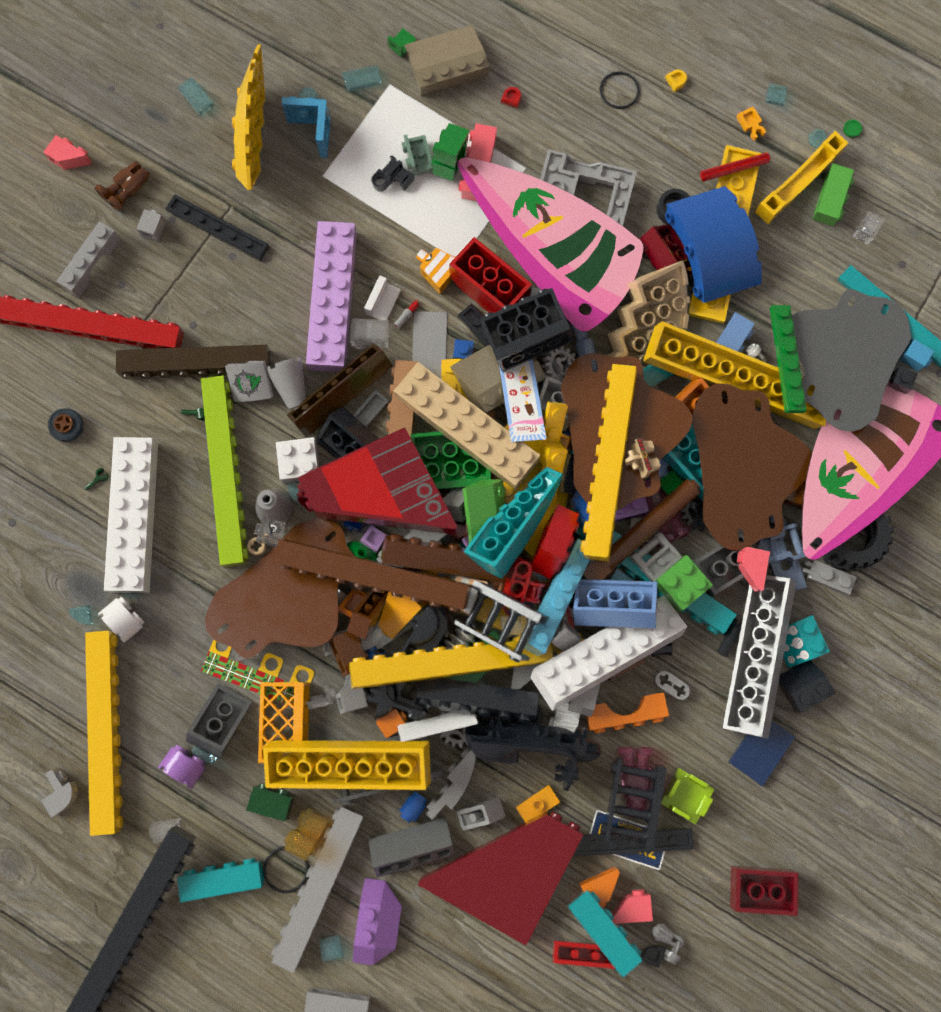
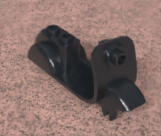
M428 605L422 616H413L418 622L410 621L414 630L401 652H406V655H412L416 650L425 649L427 653L434 652V648L441 647L440 643L443 638L447 640L452 632V629H450L451 621L443 605L441 607ZM391 651L390 653H391L392 655H394V653H397V652H396V651ZM406 682L382 685L381 688L371 689L372 694L367 695V699L370 702L378 704L374 719L388 715L396 707L407 711V716L415 721L418 718L423 720L424 716L429 713V709L416 705L415 698L414 701L401 697L400 694Z
M491 719L490 721L477 720L478 724L467 726L465 729V737L469 748L479 759L486 762L517 763L519 761V751L563 755L567 758L565 766L556 765L555 772H561L562 774H555V781H563L564 791H568L571 785H574V781H578L579 769H577V763L590 762L601 756V745L586 739L588 736L587 727H584L583 732H580V727L577 726L573 733L568 729L556 726L502 722L500 719L498 721Z

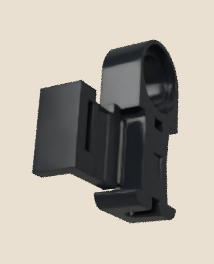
M391 155L389 156L390 162L383 170L378 169L371 178L373 187L377 191L386 190L396 180L400 182L399 185L405 191L415 180L414 175L404 168L403 163L400 160L397 161L396 157ZM383 178L385 182L382 185L375 184L376 180Z

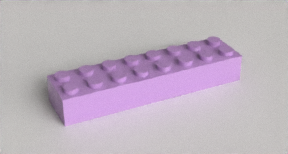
M318 221L306 365L309 371L339 372L347 365L357 238L355 223Z

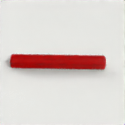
M765 152L706 169L700 172V179L702 182L764 165L769 163L771 158L769 153Z

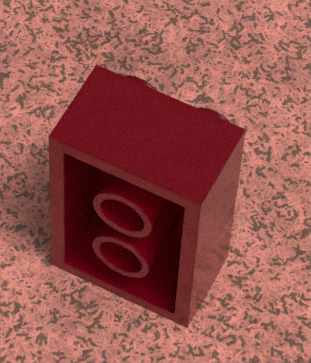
M731 865L730 908L735 912L798 916V873L791 869Z

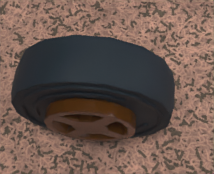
M69 408L56 410L48 420L50 434L61 442L74 441L83 431L84 422L82 417L75 410Z

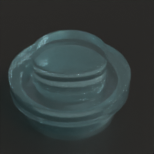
M821 129L811 131L808 136L809 144L816 148L820 147L827 139L826 133Z

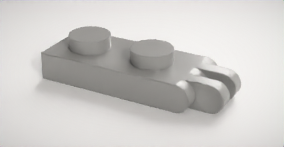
M813 560V563L809 561L804 562L805 566L811 568L810 570L802 568V573L808 575L807 579L845 595L851 594L856 580L855 576L816 560Z

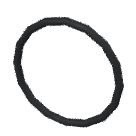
M622 71L606 75L601 81L599 88L600 96L604 103L617 109L633 105L640 93L639 84L635 77ZM622 74L633 79L637 87V94L631 103L624 106H616L606 101L602 93V87L605 80L612 75Z
M290 846L279 847L273 850L266 858L263 866V874L267 885L280 893H292L300 889L307 879L306 875L309 870L305 855L297 848ZM284 849L296 851L305 862L306 872L304 879L297 887L291 890L275 888L269 882L266 875L268 860L274 853Z

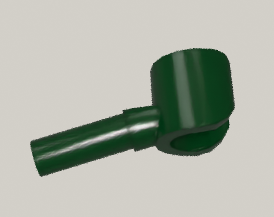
M203 408L181 410V414L196 415L197 420H205Z
M103 468L96 470V477L84 487L85 490L88 491L99 481L105 482L108 480V474L99 477L104 472Z

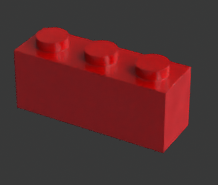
M553 940V963L615 969L595 943Z

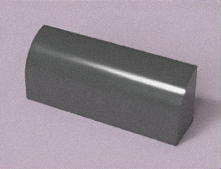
M446 818L368 839L372 865L377 878L456 856Z

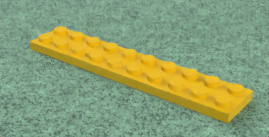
M726 145L721 165L762 153ZM759 166L719 177L716 189L723 186L728 188L738 199L736 203L739 208H744L747 215L750 210ZM692 291L687 314L691 317L724 324L731 294L703 303Z

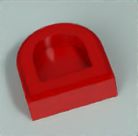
M508 87L503 93L501 103L518 109L521 101V91L516 87Z

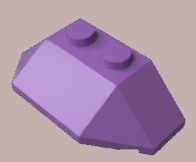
M365 878L354 941L353 963L374 965L396 949L402 905L385 880Z

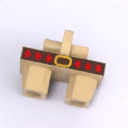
M637 438L636 442L631 445L632 450L628 451L629 457L625 459V464L632 465L633 470L639 469L643 479L647 478L650 473L657 471L661 465L657 458L649 459L647 455L654 452L653 442Z

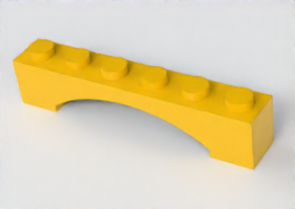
M834 131L790 178L775 191H772L760 203L755 213L769 225L844 151L849 142Z

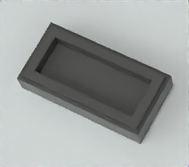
M375 389L353 416L368 428L388 406L390 400Z

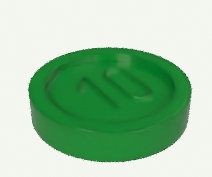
M854 119L848 120L843 126L844 134L850 138L857 137L862 131L861 123Z

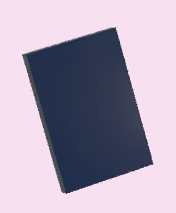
M771 721L768 739L746 734L728 763L760 786H763L795 737Z

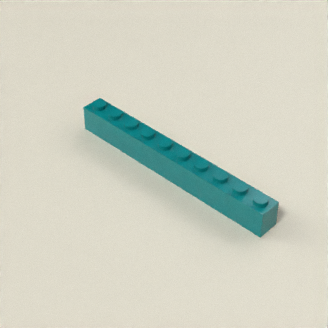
M578 526L577 531L573 535L582 541L584 540V532ZM613 531L612 544L621 537L615 531ZM646 554L641 559L646 563L652 556ZM629 557L616 567L626 570L625 574L634 580L637 578L640 581L651 582ZM657 588V592L659 593L658 597L664 596L661 593V591ZM705 592L681 611L682 613L687 612L690 614V618L694 622L706 625L707 630L714 635L724 634L737 615Z

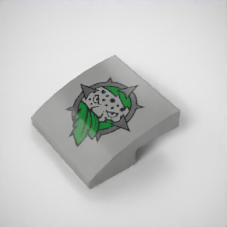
M248 361L245 364H228L225 366L234 402L256 401L273 397L265 361Z

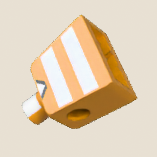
M435 248L431 254L422 249L416 256V259L422 262L420 273L441 294L452 281L449 274V263L455 257L438 248Z

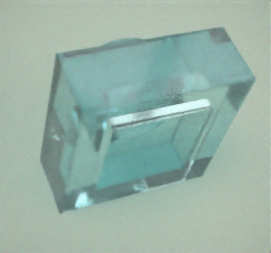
M340 935L319 940L323 962L343 958Z

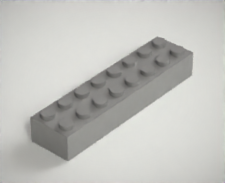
M766 575L764 591L754 592L749 584L723 729L766 739L769 738L796 583L790 578Z

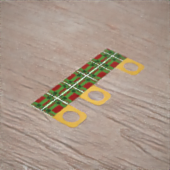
M215 640L212 642L201 672L260 694L261 682H288L278 678L283 664L281 657L271 653L265 654L259 670L228 659L232 648L228 646L226 651L220 652L216 649L217 641ZM270 658H274L278 662L277 668L273 671H269L265 666L266 661ZM297 665L290 682L300 683L296 679V675L300 670H305L308 672L309 678L304 683L311 684L314 671L302 665ZM266 686V695L272 699L278 692L272 686ZM288 686L283 691L289 700L294 696V687ZM279 695L276 699V701H279L281 703H287L281 697V695Z

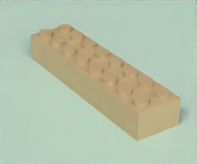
M419 362L416 363L393 391L399 401L515 491L540 461V455L522 441L511 442L510 432Z

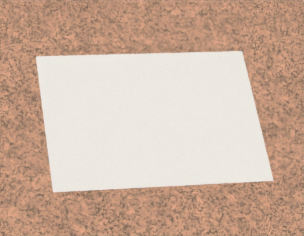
M392 85L387 87L323 175L324 178L453 257H456L473 237L477 239L489 222L477 201L461 198L459 183L464 178L460 170H458L453 182L432 174V171L415 175V180L405 191L402 190V187L399 185L400 182H397V180L393 181L384 191L374 189L371 178L378 169L383 170L390 162L389 156L396 157V160H400L404 168L408 170L405 160L408 158V155L403 153L401 142H404V135L407 134L408 139L425 135L431 159H433L435 155L432 152L435 142H439L442 129H446L448 123L453 124ZM468 138L467 147H471L472 141H469ZM494 149L491 163L524 172L525 167ZM379 178L375 184L382 185L385 179Z

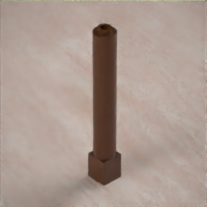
M686 479L611 545L609 562L594 560L586 567L583 576L587 580H603L700 494V486L693 479L691 481Z

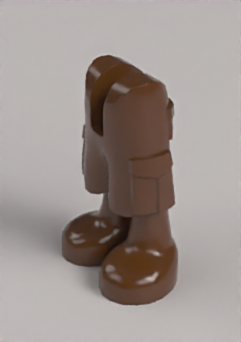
M134 161L113 177L114 183L106 188L99 184L94 189L114 210L120 212L123 209V203L128 196L133 197L147 181L150 172L142 168L141 164L137 161Z

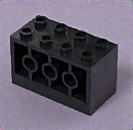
M553 288L542 289L532 297H524L518 303L506 305L500 311L487 313L480 319L502 372L573 342L570 327Z

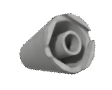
M301 357L297 360L292 358L274 364L275 368L270 369V366L267 367L268 376L288 409L296 408L306 399Z
M278 488L260 492L255 505L258 518L267 525L270 522V524H275L276 526L286 523L291 518L294 509L290 495Z

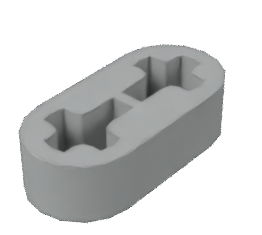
M661 671L655 675V685L673 698L684 700L689 696V686L671 673ZM666 675V680L670 682L671 685L669 686L666 683L661 685V680L659 679V676L663 677ZM673 686H676L678 688L683 686V691L685 692V694H681L678 696V691L675 690Z

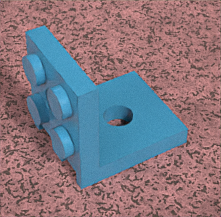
M282 97V107L287 123L317 124L316 143L320 158H328L331 117L329 116V108L326 107L327 100L312 97Z

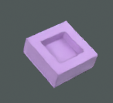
M371 525L360 540V543L377 552L384 542L386 534Z

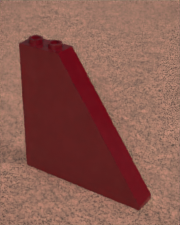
M546 811L421 876L418 886L526 946L584 834L580 830L581 826L572 821L567 823L562 820L563 816L554 811L552 813Z

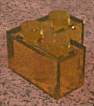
M308 808L306 812L302 810L297 819L298 827L295 830L289 831L284 840V843H286L284 850L306 861L312 855L330 819L311 808Z

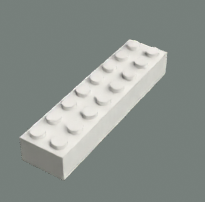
M114 437L104 579V591L110 593H150L158 442L153 438Z
M662 596L657 599L656 628L607 627L534 668L530 678L553 711L681 637L687 626L667 598Z

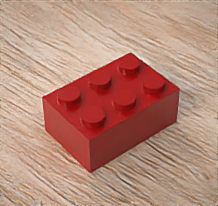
M557 504L545 524L531 562L533 572L551 579L554 573H559L562 563H565L568 558L569 552H567V549L571 547L574 541L572 535L573 533L575 534L579 526V522H577L578 513Z

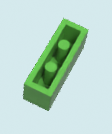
M834 163L827 171L812 220L834 226L837 221L842 219L844 214L842 207L849 198L847 191L854 182L852 177L853 169Z

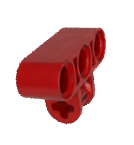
M518 557L509 568L503 593L522 603L528 601L541 604L540 596L546 584L530 579L532 574L531 564L524 558ZM525 564V569L522 572H518V566ZM515 583H520L519 589L512 591V586ZM507 606L501 607L505 614L509 616L511 612L507 610Z

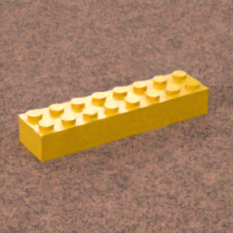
M271 741L263 747L266 788L426 790L431 782L429 741Z

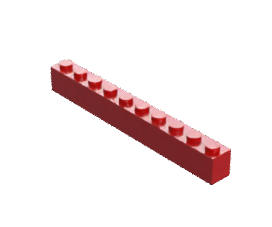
M9 295L0 297V324L149 349L181 348L184 332L176 323L162 324L160 321L153 319L144 321L142 318L135 316L126 318L117 313L108 315L99 310L90 312L81 307L72 309L63 304L54 306L45 301L36 303L27 298L18 300Z

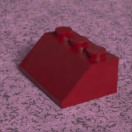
M671 225L653 226L639 239L643 244V252L647 254L651 265L655 269L659 270L674 263L684 261L687 277L692 275L691 265L685 253L684 245Z

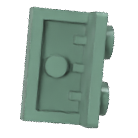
M404 135V142H401L403 153L408 155V158L405 159L407 169H411L414 176L432 172V159L426 136L422 135L408 139V135Z

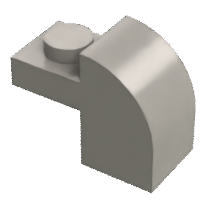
M59 768L52 769L45 774L55 792L41 800L51 818L59 816L71 808L76 802L79 792L77 782L67 783V775Z

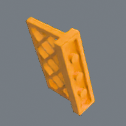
M261 682L258 763H264L263 747L273 741L278 735L283 741H308L310 683ZM266 686H272L278 692L271 700L266 695ZM288 686L294 687V696L290 700L283 693ZM279 695L287 702L280 710L273 703ZM270 705L277 712L271 719L265 715V710ZM290 705L294 710V715L288 720L282 712ZM279 715L286 722L280 729L272 723ZM269 725L276 732L270 740L265 736V729ZM288 725L293 730V736L289 740L281 733Z

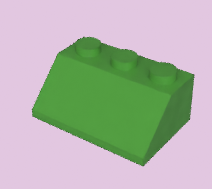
M480 480L463 488L469 543L486 520L491 516H496L500 512V508L505 504L503 480Z

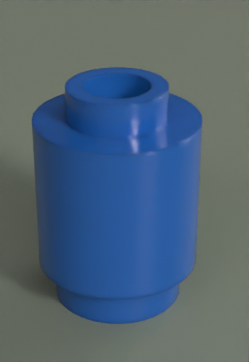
M414 791L412 795L408 796L399 810L402 813L400 817L409 823L412 820L416 822L425 809L427 800Z

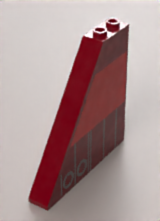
M405 427L298 477L300 484L297 487L302 496L306 494L308 501L305 503L310 513L314 511L316 517L452 535L458 533V527Z

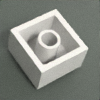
M314 437L276 442L279 478L283 484L299 482V476L320 467L317 442Z

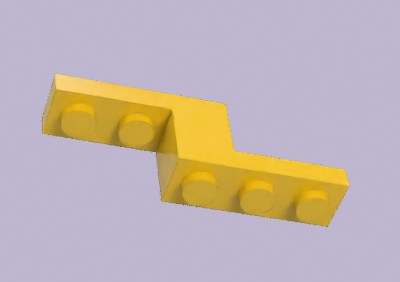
M547 402L543 419L546 439L538 440L536 452L540 455V462L543 464L541 471L548 467L557 472H563L568 452L559 443L568 405L564 403ZM558 488L550 505L555 504Z

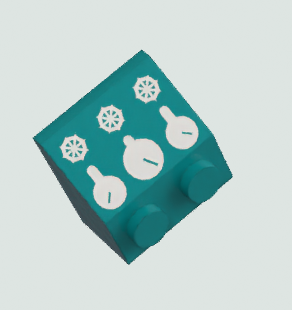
M813 615L789 624L783 655L787 668L830 652Z

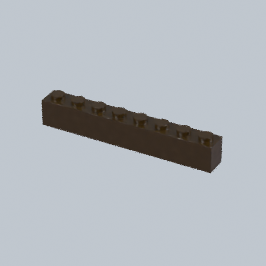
M267 344L116 350V373L126 380L134 379V377L151 379L153 376L171 378V375H179V377H190V375L207 377L209 374L226 376L225 366L228 364L265 361L266 367L270 366V349Z

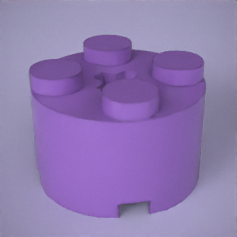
M172 746L158 768L182 784L189 783L187 787L192 789L206 769L204 766L206 762L194 755L192 758L189 757V751L181 746Z

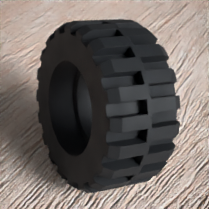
M883 513L865 527L867 540L863 549L854 551L840 544L826 553L823 560L826 563H833L832 567L836 569L842 568L843 571H857L880 562L883 559V555H886L890 550L887 546L893 542V538L890 537V534L894 533L893 527H889L890 517H886ZM817 537L813 541V545L817 544L819 547L823 542L822 539Z

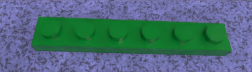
M772 305L769 309L785 413H804L807 409L791 306Z

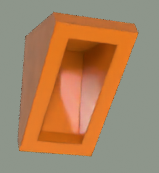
M354 587L338 606V611L351 618L352 612L367 593L358 587Z

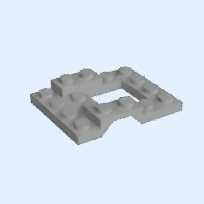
M548 149L540 180L572 195L575 193L577 181L596 185L597 182L613 186L607 216L623 226L637 171L602 162L586 164L575 161L566 153Z

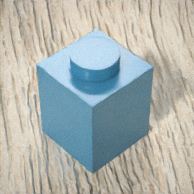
M914 339L907 345L898 360L918 372L923 367L927 368L933 360L930 357L934 351Z

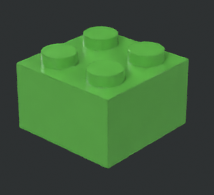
M687 555L682 557L654 581L657 582V588L678 612L687 608L712 586V583Z

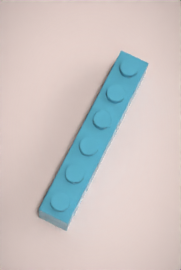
M580 539L575 540L571 547L567 549V552H569L568 558L565 563H562L559 573L555 574L538 609L539 612L549 616L546 624L538 623V625L534 626L524 648L537 656L546 653L590 560L585 559L583 552H581L582 541Z

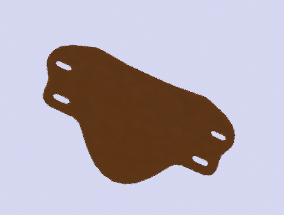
M590 353L580 356L573 361L561 385L564 404L568 405L567 414L574 454V486L587 504L588 501H592L593 495L590 494L591 482H595L596 476L593 475L594 463H598L596 446L601 443V438L598 435L599 427L604 424V419H601L602 408L606 407L607 401L604 400L605 389H609L610 382H607L608 371H612L613 364H632V366L637 368L617 510H621L636 499L654 495L659 491L661 485L659 470L650 473L651 487L646 488L644 478H641L639 469L633 470L632 465L625 464V459L629 457L628 451L632 450L631 445L636 442L637 438H642L643 441H652L654 452L647 455L649 459L657 458L660 461L687 435L692 425V414L682 401L646 384L641 362L636 357H610L599 353ZM592 360H596V361H597V364H598V371H597V372H593V371H592V366H591V361H592Z
M729 384L712 385L706 388L700 395L692 414V424L699 448L703 481V520L714 539L721 546L729 550H742L745 547H750L760 539L773 537L782 532L784 526L782 504L807 479L812 453L803 441L772 421L769 399L765 393L741 390ZM722 391L727 392V404L722 402ZM757 398L761 403V411L759 412L755 408V399ZM770 515L774 516L775 528L773 529L769 526ZM739 529H742L744 533L743 542L738 540Z
M318 518L299 523L282 538L354 556L346 545L342 528L330 519L323 520ZM331 532H336L335 537L328 542L325 541V538ZM276 545L241 576L217 591L206 613V630L215 641L230 646L245 659L254 657L268 644L273 642L300 647L323 645L332 638L338 625L337 587L339 582H335V578L329 576L328 579L316 577L317 573L310 572V574L299 573L298 569L293 567L291 570L280 568V564L274 563ZM228 623L229 627L223 633L218 634V629ZM252 640L257 641L256 645L250 650H245V646Z

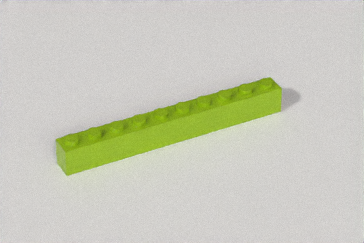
M224 376L201 378L219 562L222 567L246 565V559H249V551L247 547L245 548L244 540H247L246 529H243L242 521H245L244 510H241L240 504L243 502L242 491H239L238 485L241 484V476L239 472L237 473L236 467L239 465L238 454H235L234 448L237 447L236 436H233L235 421L233 417L231 418V411L233 410L232 399H229L231 388L229 381Z

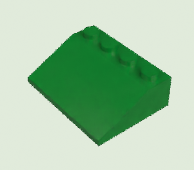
M441 432L410 434L411 440L437 489L461 488L480 480H491V471Z

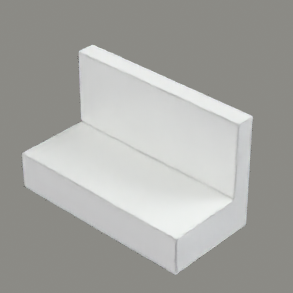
M379 276L364 307L366 315L386 323L401 289L387 284V279Z

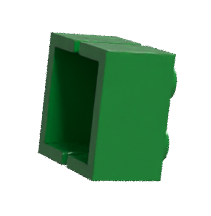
M448 123L446 129H442L439 142H435L432 151L435 153L431 162L433 166L432 174L453 182L459 170L458 161L466 157L470 130Z

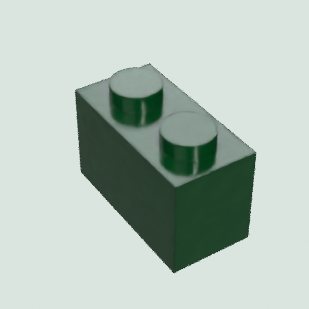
M260 783L259 786H253L246 811L285 822L288 820L295 796L290 795L291 791L279 788L276 791L266 788L264 783Z

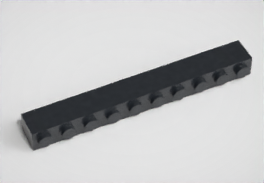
M177 825L168 830L66 1012L103 1011L100 1007L103 1002L106 1003L113 993L111 990L113 984H117L123 975L122 968L124 965L127 966L133 958L134 954L131 952L134 947L140 945L144 938L142 935L144 929H148L154 920V917H152L155 910L158 911L164 903L165 899L162 897L165 892L168 893L173 887L175 874H179L185 865L183 862L186 855L189 856L194 850L195 844L193 843L196 839L194 835Z

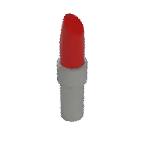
M415 300L402 312V315L394 323L396 328L400 329L407 319L411 318L419 307L418 300Z

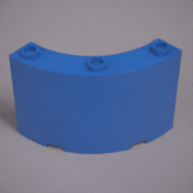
M725 186L668 203L667 212L665 213L666 221L680 237L685 253L689 258L694 283L693 293L703 303L762 283L761 261L757 259L756 253L759 250L753 226L745 209H740L736 203L738 200L736 196Z

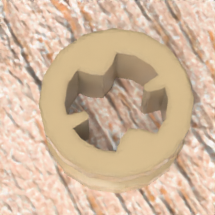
M255 537L248 542L247 548L250 553L259 556L265 552L266 544L262 539ZM255 542L262 544V547H259L257 552H255V549H252V546H255Z

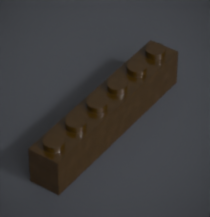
M373 343L300 405L289 412L287 416L296 428L307 437L326 422L331 413L344 407L353 398H356L360 392L372 385L377 378L385 374L393 365L383 350Z

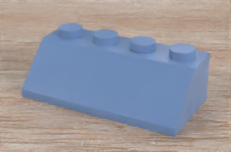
M580 579L575 591L573 607L575 625L656 628L657 582Z

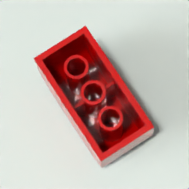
M475 237L449 263V274L452 281L488 313H495L506 305L516 304L522 298L529 297L531 294L532 284Z

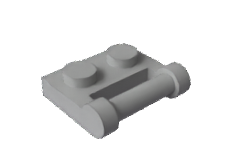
M656 532L647 544L636 553L633 552L629 558L651 582H654L680 560L682 556L662 533ZM657 544H661L663 548L646 563L641 559Z

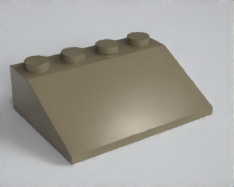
M472 25L404 45L420 96L484 78L489 74V64L484 49Z
M491 345L450 366L468 400L484 413L505 402L500 368ZM533 359L536 382L538 383L544 380L546 375L538 361Z

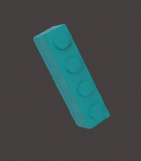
M255 858L244 859L241 864H236L235 861L223 863V867L216 868L215 865L203 867L202 871L197 872L195 868L187 869L177 877L180 902L262 888L265 885L262 860L256 861Z
M585 890L567 907L622 977H625L643 961L639 956L642 953L634 943L630 945L625 939L628 935L620 925L618 927L612 922L614 917L608 909L603 910L600 907L598 896L593 891L589 893L588 890Z

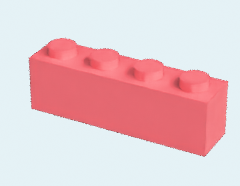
M476 123L475 129L470 132L469 141H472L471 147H467L466 157L491 163L497 137V127ZM473 164L467 167L472 175H478V171ZM465 179L460 180L459 191H461V198L476 201Z

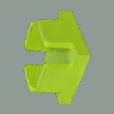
M678 768L662 797L661 804L696 824L700 816H705L713 799L710 797L714 788L692 774Z

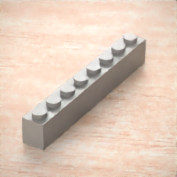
M342 805L340 809L336 808L332 817L334 824L332 828L328 827L324 834L325 844L323 847L319 846L316 852L315 866L311 865L307 872L308 882L306 886L302 884L298 892L299 902L297 905L293 904L289 912V916H291L289 924L285 923L280 935L283 937L280 944L276 943L271 955L274 957L271 963L292 973L297 969L362 823L364 814L345 805Z

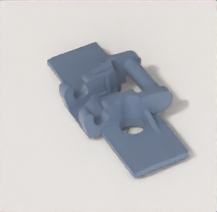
M772 515L769 516V524H775L774 516ZM783 517L784 526L782 532L773 537L760 539L757 541L760 550L770 551L768 564L771 565L774 576L792 579L796 583V591L807 587L798 559L805 558L806 556L796 528L798 527L797 523L786 526ZM789 530L797 553L796 556H793L791 551L788 552L783 541V537H785L784 531ZM782 560L789 562L790 568L788 571L781 569L780 562Z

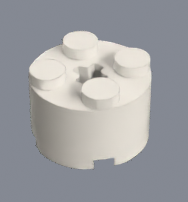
M120 597L113 600L98 615L125 643L143 628L142 625L145 622L135 612L131 613L132 607Z

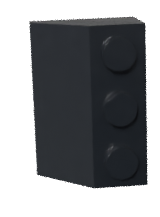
M341 407L329 415L316 438V442L338 459L379 438L344 407Z

